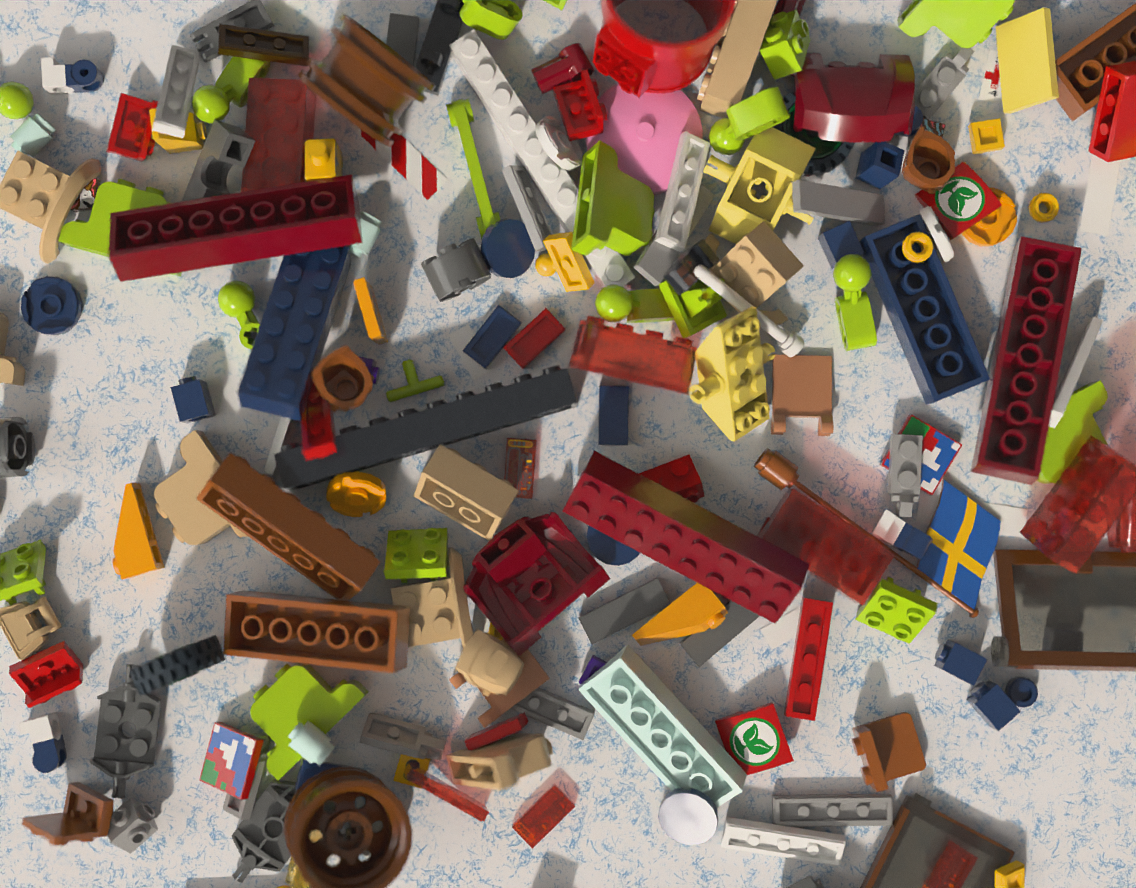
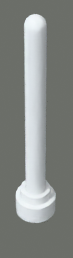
M699 265L694 269V274L739 311L742 312L753 306L704 266ZM757 309L760 327L777 340L779 350L788 357L797 355L804 346V339L795 331H784Z

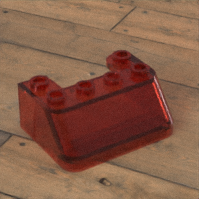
M587 315L586 321L580 320L569 362L570 369L575 370L576 368L677 392L679 395H689L696 360L695 352L698 349L692 346L693 340L675 336L673 341L663 339L664 333L647 329L645 334L633 332L634 326L623 323H616V327L604 325V319Z

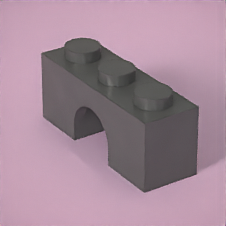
M214 119L182 201L231 194L226 184L229 170L233 165L245 167L255 140L240 127Z

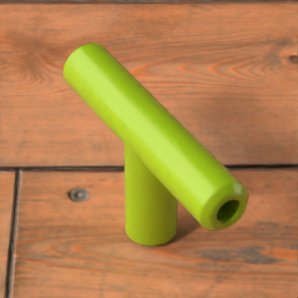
M413 360L403 361L402 367L408 385L387 391L386 397L388 402H394L443 387L445 385L443 376L438 375L419 381Z

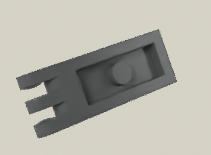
M251 0L190 34L193 42H198L196 48L199 52L210 48V50L201 55L204 62H209L220 56L218 55L219 24L268 30L275 25L261 0Z

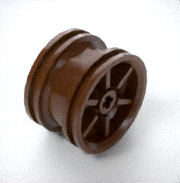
M342 13L339 17L343 21L341 27L333 25L330 29L336 37L334 46L322 61L312 57L309 58L307 61L310 67L309 71L301 70L298 77L343 117L377 141L391 147L395 142L391 137L393 133L400 135L404 130L399 124L398 119L413 100L424 103L427 97L423 93L426 89L433 91L436 85L368 29L347 14Z
M352 766L326 769L310 777L295 792L289 802L284 818V836L287 848L303 879L312 888H387L401 873L407 863L412 847L410 817L403 803L378 777L366 770ZM359 796L365 798V805L361 808L355 807L354 804L355 799ZM327 801L335 803V809L331 813H327L323 809L324 803ZM381 821V830L374 832L372 830L373 823ZM344 823H348L350 827L346 828L345 834H342L340 830L343 829ZM318 830L322 833V838L316 842L310 839L311 832ZM368 850L369 857L366 860H360L359 856ZM337 855L339 862L336 865H329L328 858L330 856Z

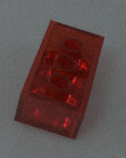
M249 78L245 132L255 140V143L243 168L241 192L306 182L305 141L314 138L316 94L301 79Z
M1091 435L1019 533L1051 561L1076 574L1136 495V464L1114 448Z
M787 489L758 537L809 563L807 573L859 605H864L895 556L894 553L795 489Z

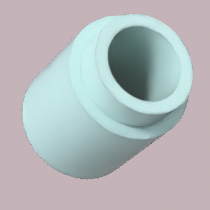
M38 113L33 118L29 116L10 136L14 140L11 146L16 151L18 150L26 155L29 154L35 157L53 138L52 134L56 129Z
M363 211L360 212L363 243L346 245V247H350V253L357 257H361L362 253L365 255L369 254L381 232L379 227L382 222Z
M310 721L305 725L299 722L288 735L292 739L289 746L310 763L314 761L319 766L335 747L330 743L331 739Z

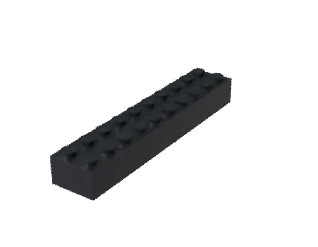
M560 365L543 369V375L532 378L531 374L514 378V384L503 386L502 382L494 383L484 387L486 392L477 395L473 391H468L456 395V401L446 403L444 399L426 404V410L418 412L415 408L400 411L397 413L398 418L392 420L386 418V416L368 421L369 426L365 428L357 427V425L342 428L339 430L340 435L336 436L337 452L323 458L306 460L302 444H299V442L284 445L281 447L282 452L274 454L283 489H301L331 480L337 475L346 472L362 471L438 448L440 444L443 446L575 408L578 402L568 369H561Z

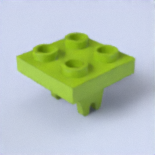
M700 279L679 296L667 281L659 284L683 339L727 317L721 303L723 297Z
M448 529L388 530L384 567L385 580L401 579V583H408L410 578H431V581L438 580L437 577H446Z
M41 539L32 543H24L15 549L0 553V601L5 599L10 605H14L13 603H17L15 597L18 594L32 589L39 596L45 594L43 587L46 586V582L43 579L46 546Z
M888 576L886 580L882 579L861 605L855 620L910 644L935 615L938 603L921 596V591L916 588L912 592L894 584V579Z

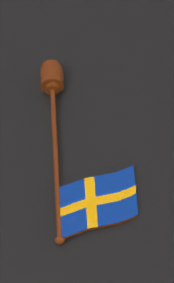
M766 448L754 464V468L758 470L760 476L779 490L785 487L790 489L793 485L970 613L969 617L975 618L979 615L976 603L981 581L997 545L1001 521L944 479L942 480L939 502L925 533L933 541L922 560L918 559L917 567H915L797 481L800 476L796 473L798 466L781 453Z

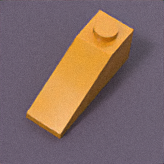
M140 483L126 484L113 549L115 555L113 567L115 572L121 576V579H128L165 568Z
M696 583L632 634V636L640 646L704 632L709 628L714 629L725 620L724 616L728 611L712 590Z

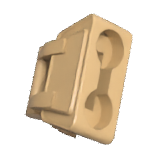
M46 596L36 600L31 605L27 601L0 608V627L19 660H24L37 653L48 642L49 638L47 635L62 628ZM38 610L47 625L45 627H42L35 614Z

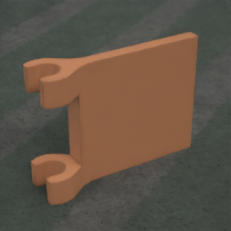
M775 355V358L772 360L771 435H783V432H786L785 417L819 418L818 436H830V434H833L832 356L795 355L794 357H788L787 355Z
M503 638L501 641H503L507 646H509ZM529 649L518 656L524 662L523 670L517 683L507 696L501 694L498 696L490 693L489 696L482 694L491 705L490 709L477 718L484 728L550 679ZM460 672L449 679L455 689L467 681Z

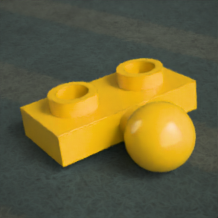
M572 232L548 235L543 240L548 253L538 256L535 262V268L542 276H552L557 271L566 292L587 290L595 284L582 254L571 249Z

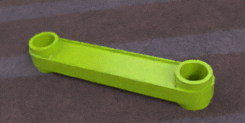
M459 99L446 104L451 126H458L481 213V216L476 217L482 240L486 229L501 219L499 212H492L469 125V123L475 122L469 99Z

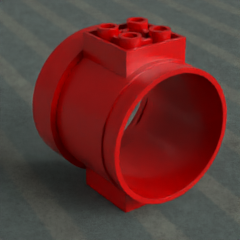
M601 0L603 19L601 31L596 37L592 63H594L596 69L601 74L609 75L616 80L622 90L628 94L633 93L638 98L644 92L671 93L681 90L696 81L706 69L715 44L723 36L729 25L737 0H684L701 16L708 33L701 38L685 43H662L639 35L628 27L615 11L626 0Z

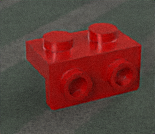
M587 69L581 70V80L553 87V94L569 142L603 133L604 121L608 119L604 103L598 102L599 89L595 78L590 79Z
M121 93L106 152L140 162L146 158V155L151 156L155 140L151 138L152 127L149 109H157L158 101L152 100L149 102Z
M689 454L639 473L693 503H696L705 496L702 481Z
M62 641L9 666V675L25 692V705L31 708L45 703L65 691L73 690L82 684L83 663L67 643Z

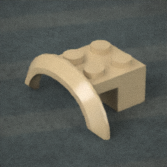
M17 150L0 184V209L43 229L39 243V254L44 263H51L58 257V240L67 215L83 188L101 173V163L94 158L88 159L79 165L69 176Z
M763 221L740 240L709 271L716 277L723 278L726 285L751 305L758 308L802 269L804 265ZM710 233L705 242L716 254L717 248L721 243ZM729 303L735 310L741 313V311ZM780 309L776 311L759 310L777 325H781L788 320Z
M453 547L449 548L451 578L391 588L393 605L410 606L408 647L461 638L464 649L473 635L467 594L463 588L465 584L463 558Z

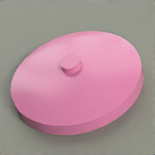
M616 84L598 99L599 103H604L608 119L604 121L602 134L585 138L586 149L588 151L599 140L610 145L617 153L620 171L649 186L654 195L666 192L680 134L687 131L703 139L699 114L694 104L681 90L671 93L644 92L638 98L633 93H626L619 84Z

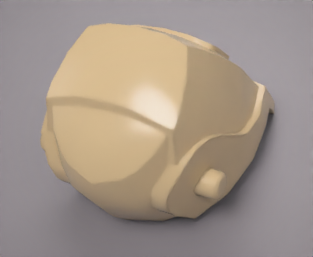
M477 629L465 645L455 668L463 674L469 684L482 689V694L485 696H489L490 693L498 696L500 694L507 696L517 683L522 673L524 662L503 641Z

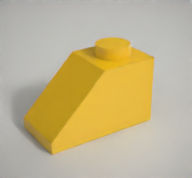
M149 109L152 129L157 109ZM192 112L188 114L184 138L152 131L153 140L169 154L202 150L204 146L203 140L207 139L205 123Z

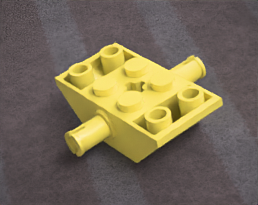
M771 127L754 135L739 165L735 167L711 155L708 163L718 167V170L706 165L703 173H707L727 183V189L718 205L708 231L737 244L763 221L774 232L782 214L788 213L810 225L814 217L808 214L793 212L792 182L801 179L816 148ZM762 182H765L766 189L769 191L768 195H762L760 198H757L755 196L757 191L753 187L755 184L760 185Z
M754 306L716 326L695 352L699 383L690 388V392H694L690 394V397L695 403L702 404V409L731 441L740 439L770 419L763 364L773 360L776 354H771L775 352L771 344H761L760 322L758 320L757 307Z

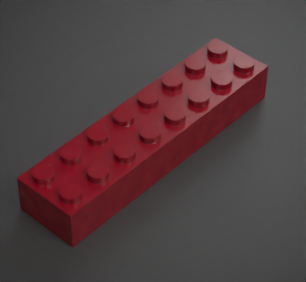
M352 174L110 213L108 258L120 282L363 243L359 200Z
M1021 236L1013 250L989 373L990 380H988L970 472L1032 485L1040 478L1082 251L1080 247Z
M595 450L562 512L774 624H776L803 588L809 568V563Z

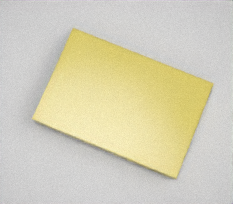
M1041 8L996 26L1003 113L1010 114L1059 98L1050 9Z

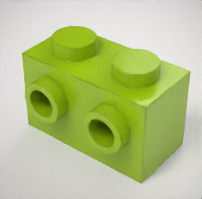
M797 10L789 13L780 12L774 15L769 21L760 47V52L774 80L802 71L811 39L807 22L800 18Z

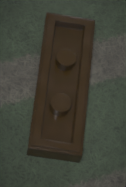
M219 24L218 55L308 67L309 36Z

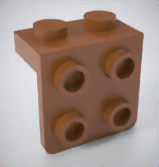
M902 712L852 728L855 738L851 739L856 755L861 756L864 767L860 768L865 784L870 785L876 792L889 789L887 785L889 780L916 773L926 768L921 745L909 713Z
M80 782L69 783L62 813L23 817L22 825L30 829L32 834L42 836L48 840L49 844L54 846H65L70 841L92 842L94 838L108 836L114 800Z

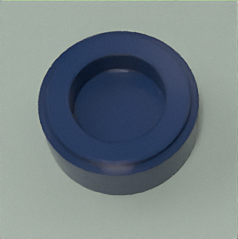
M1018 676L1012 678L1007 683L1005 694L1016 706L1025 708L1031 706L1036 701L1038 689L1032 680Z

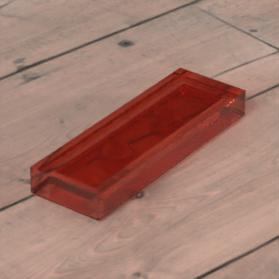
M411 762L406 766L404 774L410 782L481 822L486 819L489 811L483 803Z

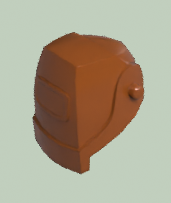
M920 127L906 153L902 174L903 178L911 185L927 191L929 194H934L935 191L943 189L944 185L954 174L955 151L943 138L924 130L925 127Z
M346 345L328 354L312 372V377L319 393L332 405L330 409L334 413L337 410L347 412L350 409L361 406L366 400L368 393L372 391V381L375 379L368 371L365 363Z

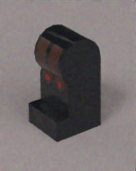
M702 239L684 251L663 275V278L674 288V291L679 296L699 280L694 274V269L697 266L702 265L709 270L720 259L705 240Z

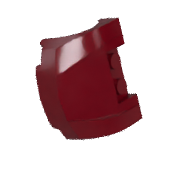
M807 53L802 71L789 75L790 77H795L796 86L793 125L795 132L808 129L818 131L819 138L823 140L854 143L891 141L894 133L904 131V134L910 135L912 132L915 109V73L909 55L879 54L878 66H875L871 62L846 65L840 61H831L828 65H824L821 53Z
M550 512L549 514L534 518L525 516L497 533L473 559V569L463 588L464 592L493 624L507 644L520 656L542 638L538 632L583 593L589 598L609 581L610 577L604 568L575 538L558 514Z

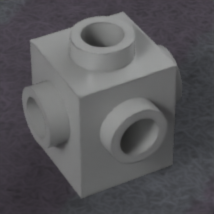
M129 798L112 814L108 831L110 843L131 854L158 830L154 820V810L145 802L141 804Z

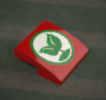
M964 161L955 167L954 174L944 185L943 189L935 191L934 194H929L924 190L915 194L923 208L931 206L940 226L950 240L1002 206L986 183Z
M772 702L746 712L739 711L714 720L725 751L747 775L794 761Z

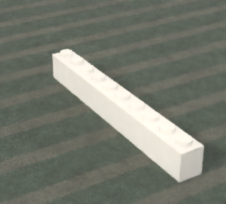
M475 30L470 31L449 45L453 59L523 167H525L526 172L565 232L573 233L578 198L577 187L566 170L556 164L546 153L537 137L535 122ZM605 246L602 250L595 249L589 255H582L602 288L611 284H618L627 288L634 283L635 276L620 253Z

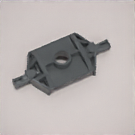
M134 664L126 665V678L123 686L97 696V699L101 700L94 757L90 759V763L110 777H113L114 783L111 797L117 799L125 798L126 780L130 779V776L150 769L154 766L161 699L151 692L139 696L129 671L140 666ZM125 721L132 722L135 725L136 733L134 737H127L123 734L122 725Z
M277 779L271 781L254 804L250 820H243L233 833L232 839L242 857V863L233 873V878L236 880L240 873L244 871L237 880L238 882L243 883L244 879L254 868L280 872L291 857L284 836V818L289 802L297 791L295 789L296 782ZM278 820L282 825V833L279 835L271 834L267 829L268 821Z

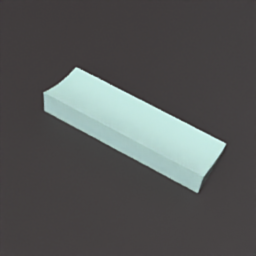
M628 644L580 685L578 690L671 791L676 788H683V790L698 789L707 794L716 804V807H718L743 790L747 777L744 770Z

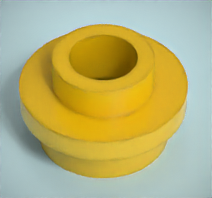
M1040 193L1031 199L1028 210L1035 221L1045 223L1057 216L1059 204L1053 195ZM1039 204L1046 206V213L1040 212Z
M922 232L911 233L902 243V252L911 262H923L931 256L933 251L932 240ZM913 243L920 244V253H916L913 251Z

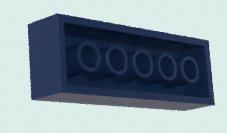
M918 214L869 234L859 242L864 251L863 257L870 264L871 276L924 402L927 405L990 380V377L934 245L931 256L920 263L909 261L902 252V243L911 233L922 232L929 236L923 219ZM913 243V251L916 253H920V244Z
M340 246L283 256L237 390L241 407L301 421L314 382L312 372L320 363L351 267L350 247Z

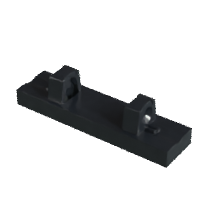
M437 0L415 66L436 85L433 91L426 89L425 92L439 96L452 56L449 45L457 40L463 23L459 13L464 5L462 0ZM443 7L452 8L456 14L444 11Z

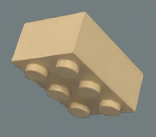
M440 444L421 473L414 497L490 541L507 515L519 490L515 489L509 481L502 478L498 479L488 473L482 465L466 460L455 449L446 448Z

